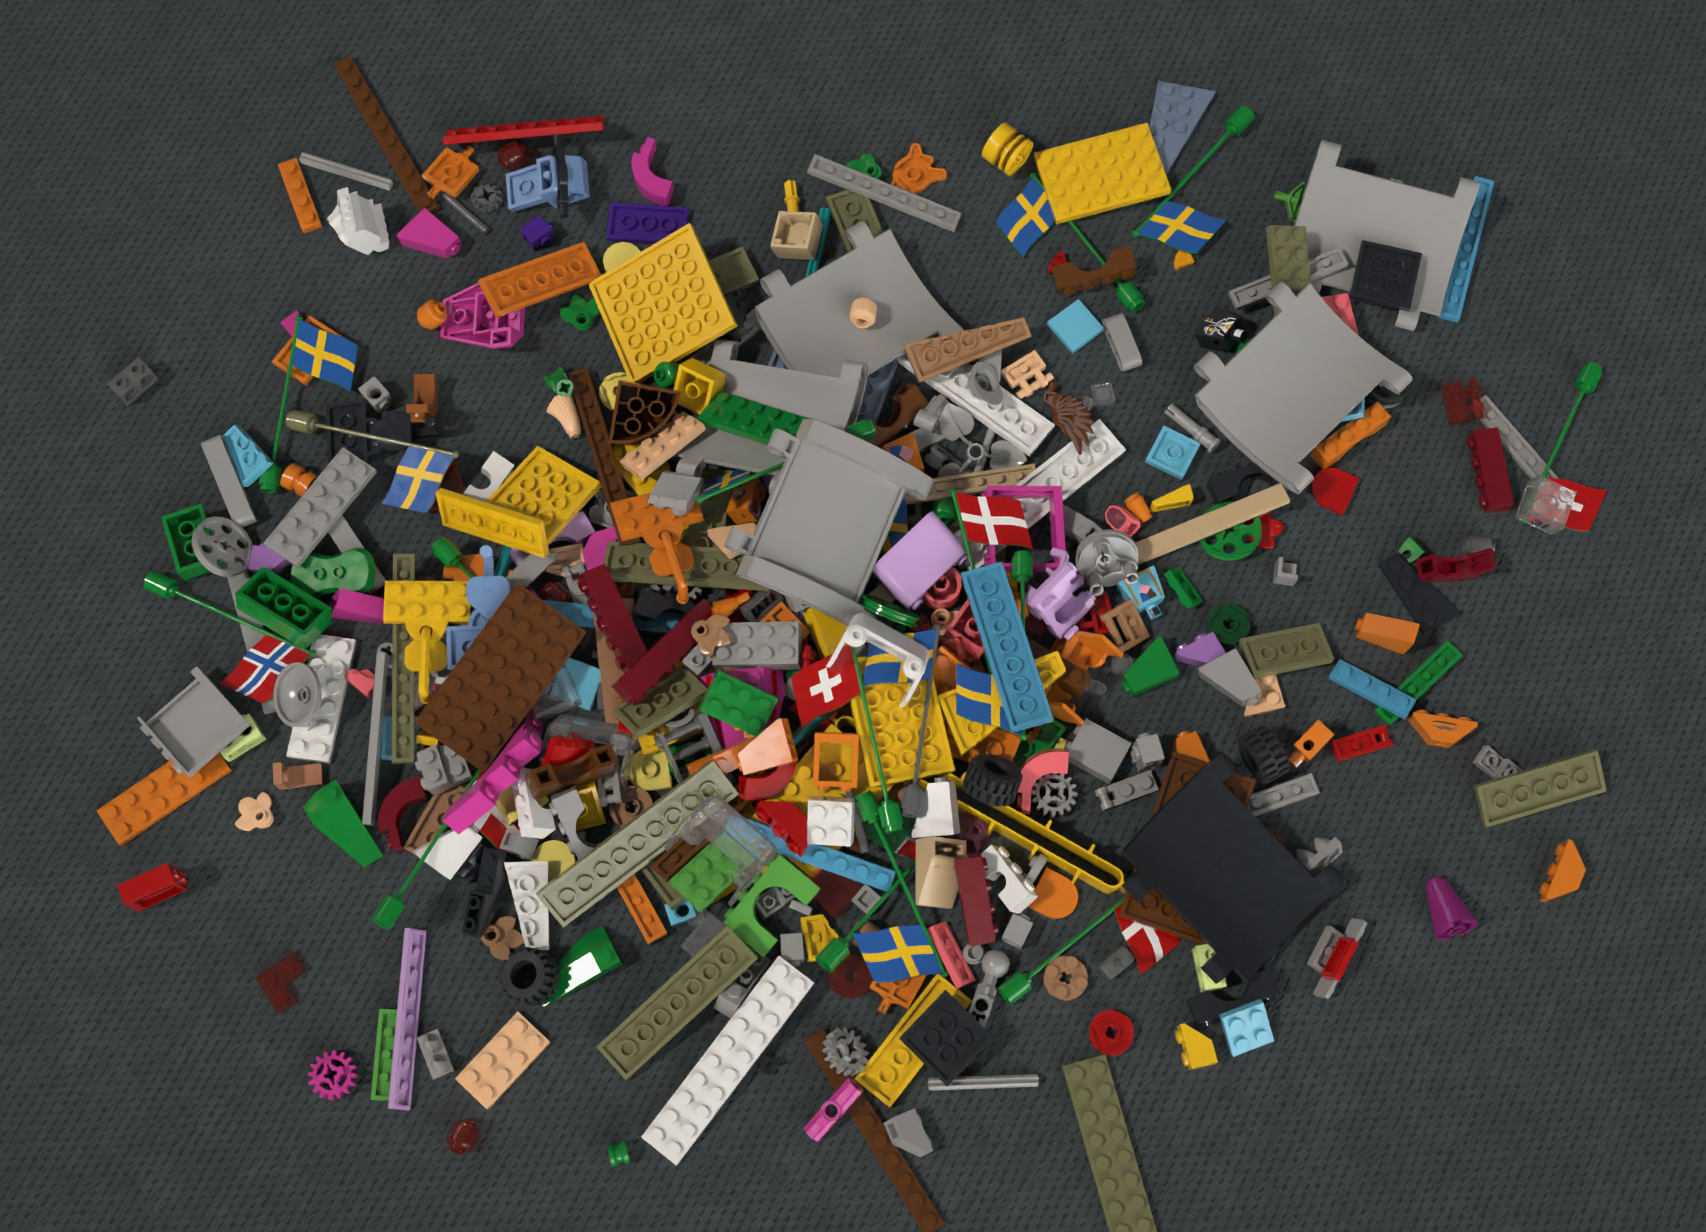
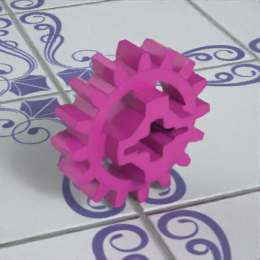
M333 1050L330 1056L325 1051L324 1058L316 1057L318 1062L316 1065L310 1064L314 1070L307 1074L313 1077V1080L309 1081L308 1084L316 1086L313 1092H320V1098L324 1099L328 1094V1100H333L335 1095L338 1099H342L343 1092L350 1094L349 1086H356L352 1080L353 1078H358V1075L353 1073L358 1067L351 1065L354 1060L353 1058L345 1059L346 1053L341 1052L338 1056V1051ZM334 1060L341 1061L345 1066L337 1067ZM332 1071L337 1072L334 1080L329 1078L332 1075ZM347 1076L345 1083L342 1085L344 1077ZM328 1083L332 1090H326L322 1084Z

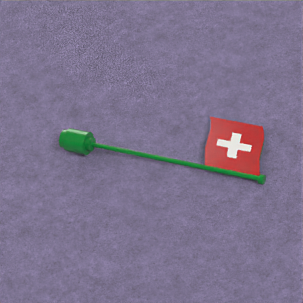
M1586 363L1578 375L1575 386L1580 393L1523 516L1519 518L1521 523L1526 524L1528 520H1540L1580 532L1589 531L1607 489L1590 488L1572 481L1546 477L1583 395L1594 392L1602 376V368L1596 363Z
M847 644L842 647L830 668L826 667L831 656H828L804 667L791 677L801 727L803 729L817 717L842 707L861 694L885 801L881 802V806L878 807L881 826L885 833L903 830L902 824H904L899 803H894V800H889L855 647Z

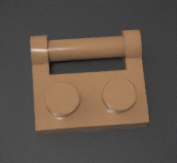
M1132 599L1124 601L1099 616L1101 621L1105 622L1116 647L1122 652L1150 637ZM1114 616L1116 617L1126 637L1127 641L1125 643L1123 642L1116 628V625L1112 619V617Z

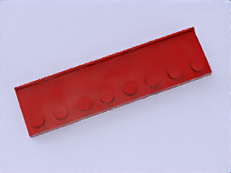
M603 116L449 129L447 134L442 137L443 145L599 131L605 127Z

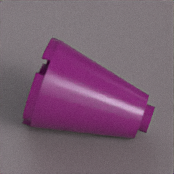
M1438 876L1428 881L1425 888L1434 935L1437 940L1453 939L1451 935L1457 933L1460 936L1464 935L1477 926L1476 917L1445 878Z

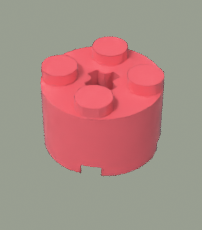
M952 566L923 594L922 600L926 606L936 611L940 608L949 609L957 603L962 587L961 576L957 569Z

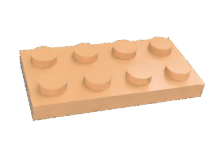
M681 412L675 415L673 420L662 426L650 438L643 440L636 449L628 452L620 460L623 468L643 480L704 432L706 428L702 422L685 412Z
M517 1012L455 1079L488 1110L549 1045L550 1041Z

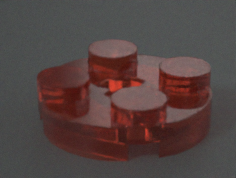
M848 954L833 972H829L828 981L834 993L841 998L856 999L867 992L871 985L872 976L863 958L854 954ZM850 970L851 973H856L857 976L854 977V982L845 981L844 977L847 976V971Z

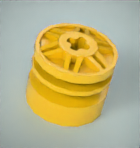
M1005 122L992 133L982 151V157L992 165L998 163V169L1004 170V173L1010 177L1025 163L1034 143L1030 139H1026L1023 134L1017 136V130Z

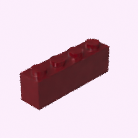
M1499 428L1475 429L1467 438V447L1472 452L1471 466L1476 472L1475 486L1479 488L1480 492L1478 498L1479 506L1483 507L1484 513L1509 511L1514 502Z
M980 852L953 856L967 942L969 946L996 942L995 935L998 934L996 921L992 922L991 913H995L993 900H989L988 892H991L990 880L985 879L984 872L988 870L986 857L982 858Z

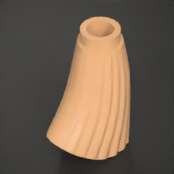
M572 394L567 397L556 395L550 402L547 413L558 419L570 439L579 438L582 435L581 425Z

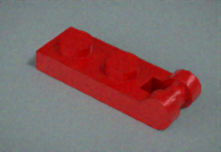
M1387 725L1331 741L1330 744L1337 763L1394 746L1393 740L1389 739ZM1376 735H1379L1381 742L1377 743Z

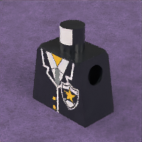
M1218 306L1214 307L1194 334L1202 348L1224 351L1231 350L1236 341L1244 343L1248 336L1240 319Z

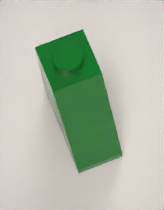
M1161 636L1154 640L1124 674L1121 686L1125 694L1129 693L1130 698L1175 680L1180 674Z

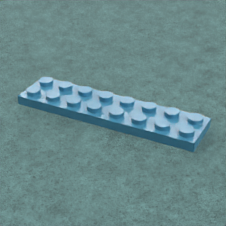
M998 562L962 572L961 579L1010 732L1014 733L1053 722V716L1003 563Z

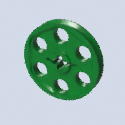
M1229 501L1216 504L1210 509H1208L1204 514L1224 507L1233 502ZM1259 517L1252 518L1254 522L1251 525L1240 523L1208 536L1217 539L1215 544H1207L1205 541L1208 537L1199 540L1200 544L1210 556L1224 561L1242 559L1251 554L1261 540L1262 528ZM1233 528L1234 533L1229 532V534H1226V530ZM1246 536L1254 538L1250 544L1243 543L1242 539ZM1229 545L1235 547V551L1230 554L1223 551Z
M862 594L863 598L859 601V604L864 608L895 622L911 627L918 626L916 622L921 618L915 613L884 599L869 594Z

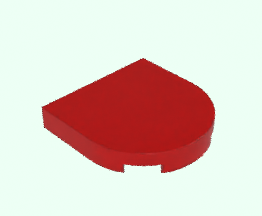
M1326 468L1318 472L1311 483V491L1315 501L1320 506L1343 516L1359 478L1340 469Z

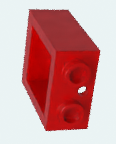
M165 863L117 885L124 905L140 912L186 891L185 883L188 880L183 871Z

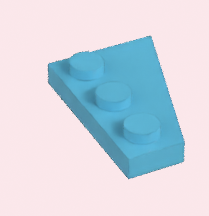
M234 424L222 436L241 486L249 487L274 464L241 426Z

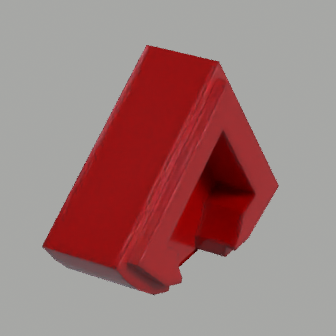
M1064 251L1056 254L1051 260L1048 268L1049 275L1053 274L1052 267L1067 263Z

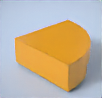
M1178 250L1174 260L1175 271L1194 264L1191 254Z

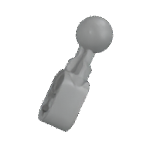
M991 950L984 955L982 969L985 976L983 982L977 986L969 1009L970 1014L973 1013L978 1017H984V1020L982 1018L978 1020L984 1027L986 1026L997 992L995 989L997 979L1003 977L1010 967L1008 956L1000 950ZM979 1000L985 1001L987 1010L983 1012L978 1011L975 1003Z

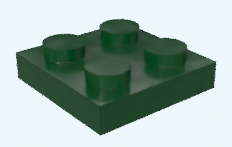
M883 795L882 798L879 800L880 806H881V802L885 801L884 795ZM902 816L903 830L893 833H885L880 820H877L893 855L913 830L916 818ZM868 820L862 822L865 834L885 849L874 823L869 824Z

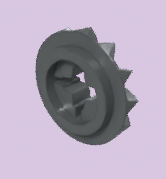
M490 182L488 184L481 183L477 188L474 187V191L471 194L473 206L481 212L495 211L503 201L502 191L497 185H493ZM485 191L488 195H490L489 203L485 198H483Z

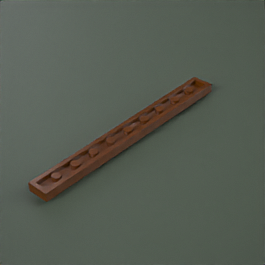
M349 55L333 63L334 68L418 213L424 208L431 214L439 211L440 209L436 201L428 196L427 192H429V189L352 57Z
M588 368L568 372V378L574 386L572 391L619 546L640 542V537L621 541L611 510V502L627 499L628 497L611 443H609V436Z
M801 725L792 733V737L802 729ZM818 727L795 745L798 759L815 743V732H822ZM761 771L747 776H757L765 771ZM737 795L679 839L651 865L652 869L668 883L726 828L731 813L740 815L755 800H744L738 798Z
M822 1029L804 1042L836 1092L848 1078H851L853 1081L855 1079L851 1074L845 1077L843 1071L837 1074L836 1067L830 1068L831 1061H825L828 1055L822 1052V1050L826 1047L823 1041L827 1039V1034ZM862 1093L847 1109L848 1113L922 1232H933L945 1223L897 1146L892 1144L887 1130L864 1093Z

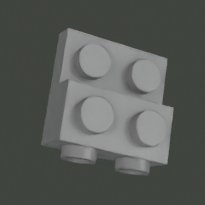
M435 744L416 753L418 759L414 760L417 770L419 772L422 771L424 777L420 779L422 787L434 796L473 778L468 761L446 745L438 747Z

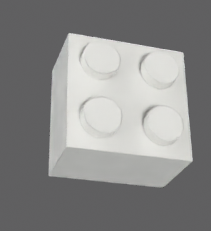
M811 796L808 800L807 844L851 846L854 842L855 798Z

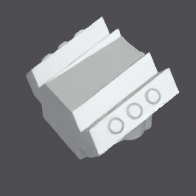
M348 187L337 190V206L327 219L341 241L346 246L366 255H369L373 250L381 252L389 249L387 226L381 203L374 205L373 199H365L359 196L357 191L349 193Z

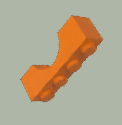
M1377 401L1364 411L1363 418L1351 420L1317 445L1310 455L1311 458L1322 470L1330 467L1355 444L1383 428L1391 416Z

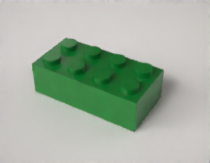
M264 566L235 593L237 609L304 650L332 623L331 607Z

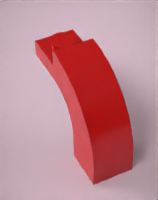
M797 761L768 769L757 776H739L738 798L762 800L777 794L791 780Z

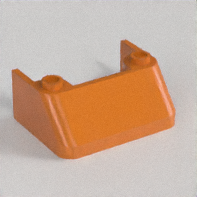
M1077 631L1069 640H1066L1064 636L1060 640L1056 639L1050 649L1052 652L1058 651L1060 657L1085 671L1089 667L1097 668L1102 666L1108 655L1117 657L1124 655L1104 635ZM1055 681L1044 689L1052 716L1061 721L1079 725L1084 724L1085 721L1075 713V704L1069 701L1072 697L1071 695L1062 691Z

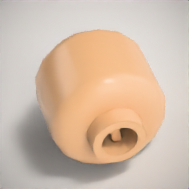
M866 297L854 300L850 309V321L858 328H867L874 324L877 314L876 303Z

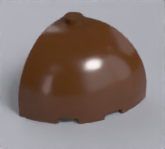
M619 380L609 443H632L654 434L672 416L678 404L681 391Z

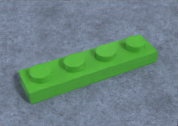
M379 1009L371 1100L389 1101L397 1009Z

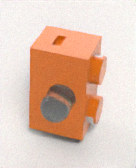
M759 478L730 489L732 494L726 512L735 524L758 521L761 511L760 502L764 501L767 490Z

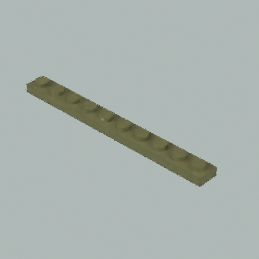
M393 554V581H415V554ZM393 624L392 764L414 763L415 672L408 670L404 663L405 648L413 639L408 634L405 624Z

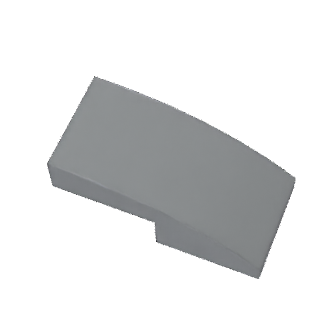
M1488 745L1482 747L1472 762L1494 779L1522 771L1511 760L1503 759Z
M773 886L758 896L755 909L762 919L765 920L796 897L782 887Z

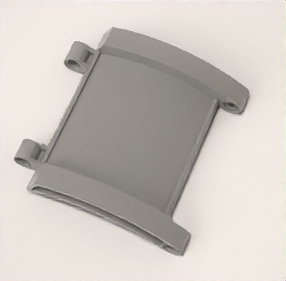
M1321 140L1294 226H1306L1309 259L1340 247L1349 264L1344 269L1311 281L1313 288L1318 294L1320 293L1321 285L1350 292L1362 240L1422 253L1411 308L1409 312L1399 310L1394 326L1414 331L1420 311L1440 316L1454 261L1480 187V182L1460 177L1455 194L1452 196L1336 166L1342 145Z
M863 221L844 231L854 250L795 284L789 286L784 274L779 269L760 279L762 288L770 298L755 306L757 320L773 348L789 370L840 378L844 361L853 360L867 363L869 367L868 375L905 354L904 344L964 331L944 311L920 281L901 251L891 229L873 238L868 226ZM866 297L877 305L876 320L870 327L858 328L850 321L851 304L858 298Z
M1279 282L1265 296L1268 302L1277 308L1276 311L1279 313L1226 365L1222 363L1217 355L1210 351L1194 365L1198 375L1208 381L1195 397L1197 406L1241 452L1283 486L1296 494H1300L1314 480V477L1299 463L1377 385L1384 386L1399 395L1413 379L1408 371L1379 353L1350 329L1325 303L1311 284H1308L1295 296L1286 284Z
M719 338L716 340L710 367L727 374L723 392L805 418L815 419L842 431H846V426L856 423L868 377L869 367L867 363L845 360L840 378L737 361L739 342ZM693 412L692 417L698 420L699 414ZM704 425L706 428L704 432L672 456L680 460L677 464L676 473L696 477L701 476L702 469L705 468L706 463L758 473L786 460V458L767 451V445ZM782 467L765 474L774 476L769 485L770 494Z
M803 419L795 437L783 430L774 429L766 450L786 458L754 534H747L732 526L724 544V547L728 550L744 556L736 576L790 597L837 620L847 627L853 616L858 613H864L876 619L877 616L864 610V607L859 605V601L905 492L914 498L926 500L934 480L887 451L815 419Z

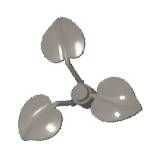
M951 403L944 407L940 417V430L949 441H955L960 437L969 446L966 449L968 459L961 468L956 463L944 465L938 473V478L969 473L964 471L971 461H978L983 456L991 458L990 467L992 470L1021 466L1027 461L1022 450L1009 441L1001 440L993 443L991 454L984 451L982 445L978 443L972 444L971 441L964 437L973 429L974 420L967 410Z

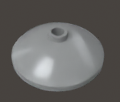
M295 662L287 665L277 677L274 686V706L279 718L286 725L291 727L307 725L319 710L322 698L321 684L312 667L305 663Z

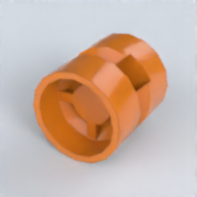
M292 463L284 471L280 485L291 492L295 491L296 495L302 497L318 478V475L310 471L306 473L305 468Z

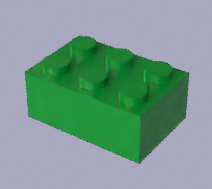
M202 503L161 517L177 573L184 581L211 572L200 563L192 547L194 530L204 520L210 518L209 511ZM204 528V532L212 536L211 531L208 528ZM201 545L204 552L210 553L207 546ZM217 560L219 567L224 568L223 562Z
M717 668L699 705V710L758 737L763 732L778 698L768 691Z

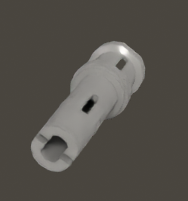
M1172 403L1166 409L1165 414L1188 431L1195 441L1206 447L1208 453H1212L1222 441L1221 438H1216L1212 435L1207 427H1201L1176 407L1175 404Z

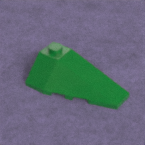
M337 780L316 791L303 806L313 825L364 868L383 857L366 825L362 823L356 808Z
M603 926L584 935L555 964L560 966L561 970L558 972L561 975V980L557 981V984L560 986L553 991L555 993L553 998L548 997L549 1001L542 1003L543 1007L623 965Z

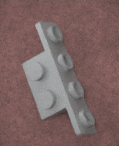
M1352 918L1344 934H1341L1332 926H1326L1307 964L1321 974L1339 938H1350L1358 942L1364 934L1367 922ZM1321 976L1313 994L1316 997L1329 999L1338 981L1328 980Z

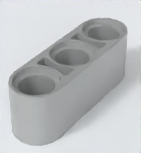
M1123 313L1102 319L1104 332L1120 370L1123 372L1141 366L1140 352Z

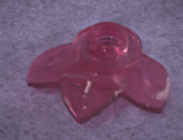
M959 813L960 833L948 835V838L966 841V854L978 852L982 846V839L987 835V825L981 819H973L966 813ZM977 827L979 833H976L973 828Z

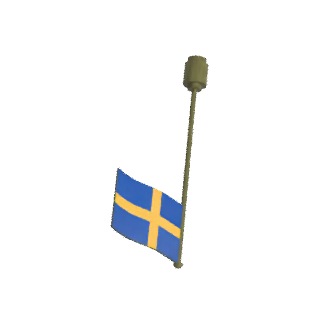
M294 410L290 411L286 416V426L298 432L312 434L319 427L408 446L398 465L391 488L382 504L428 513L437 498L435 492L440 489L445 473L453 459L459 457V452L456 450L451 452L320 424L316 415L308 412Z

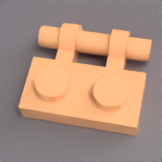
M1035 350L1001 370V375L1011 389L1018 385L1022 389L1016 393L1019 400L1024 397H1030L1034 391L1040 387L1048 386V383L1054 380L1050 372L1045 376L1042 374L1041 371L1046 369V365ZM1034 376L1036 381L1028 385L1026 381Z

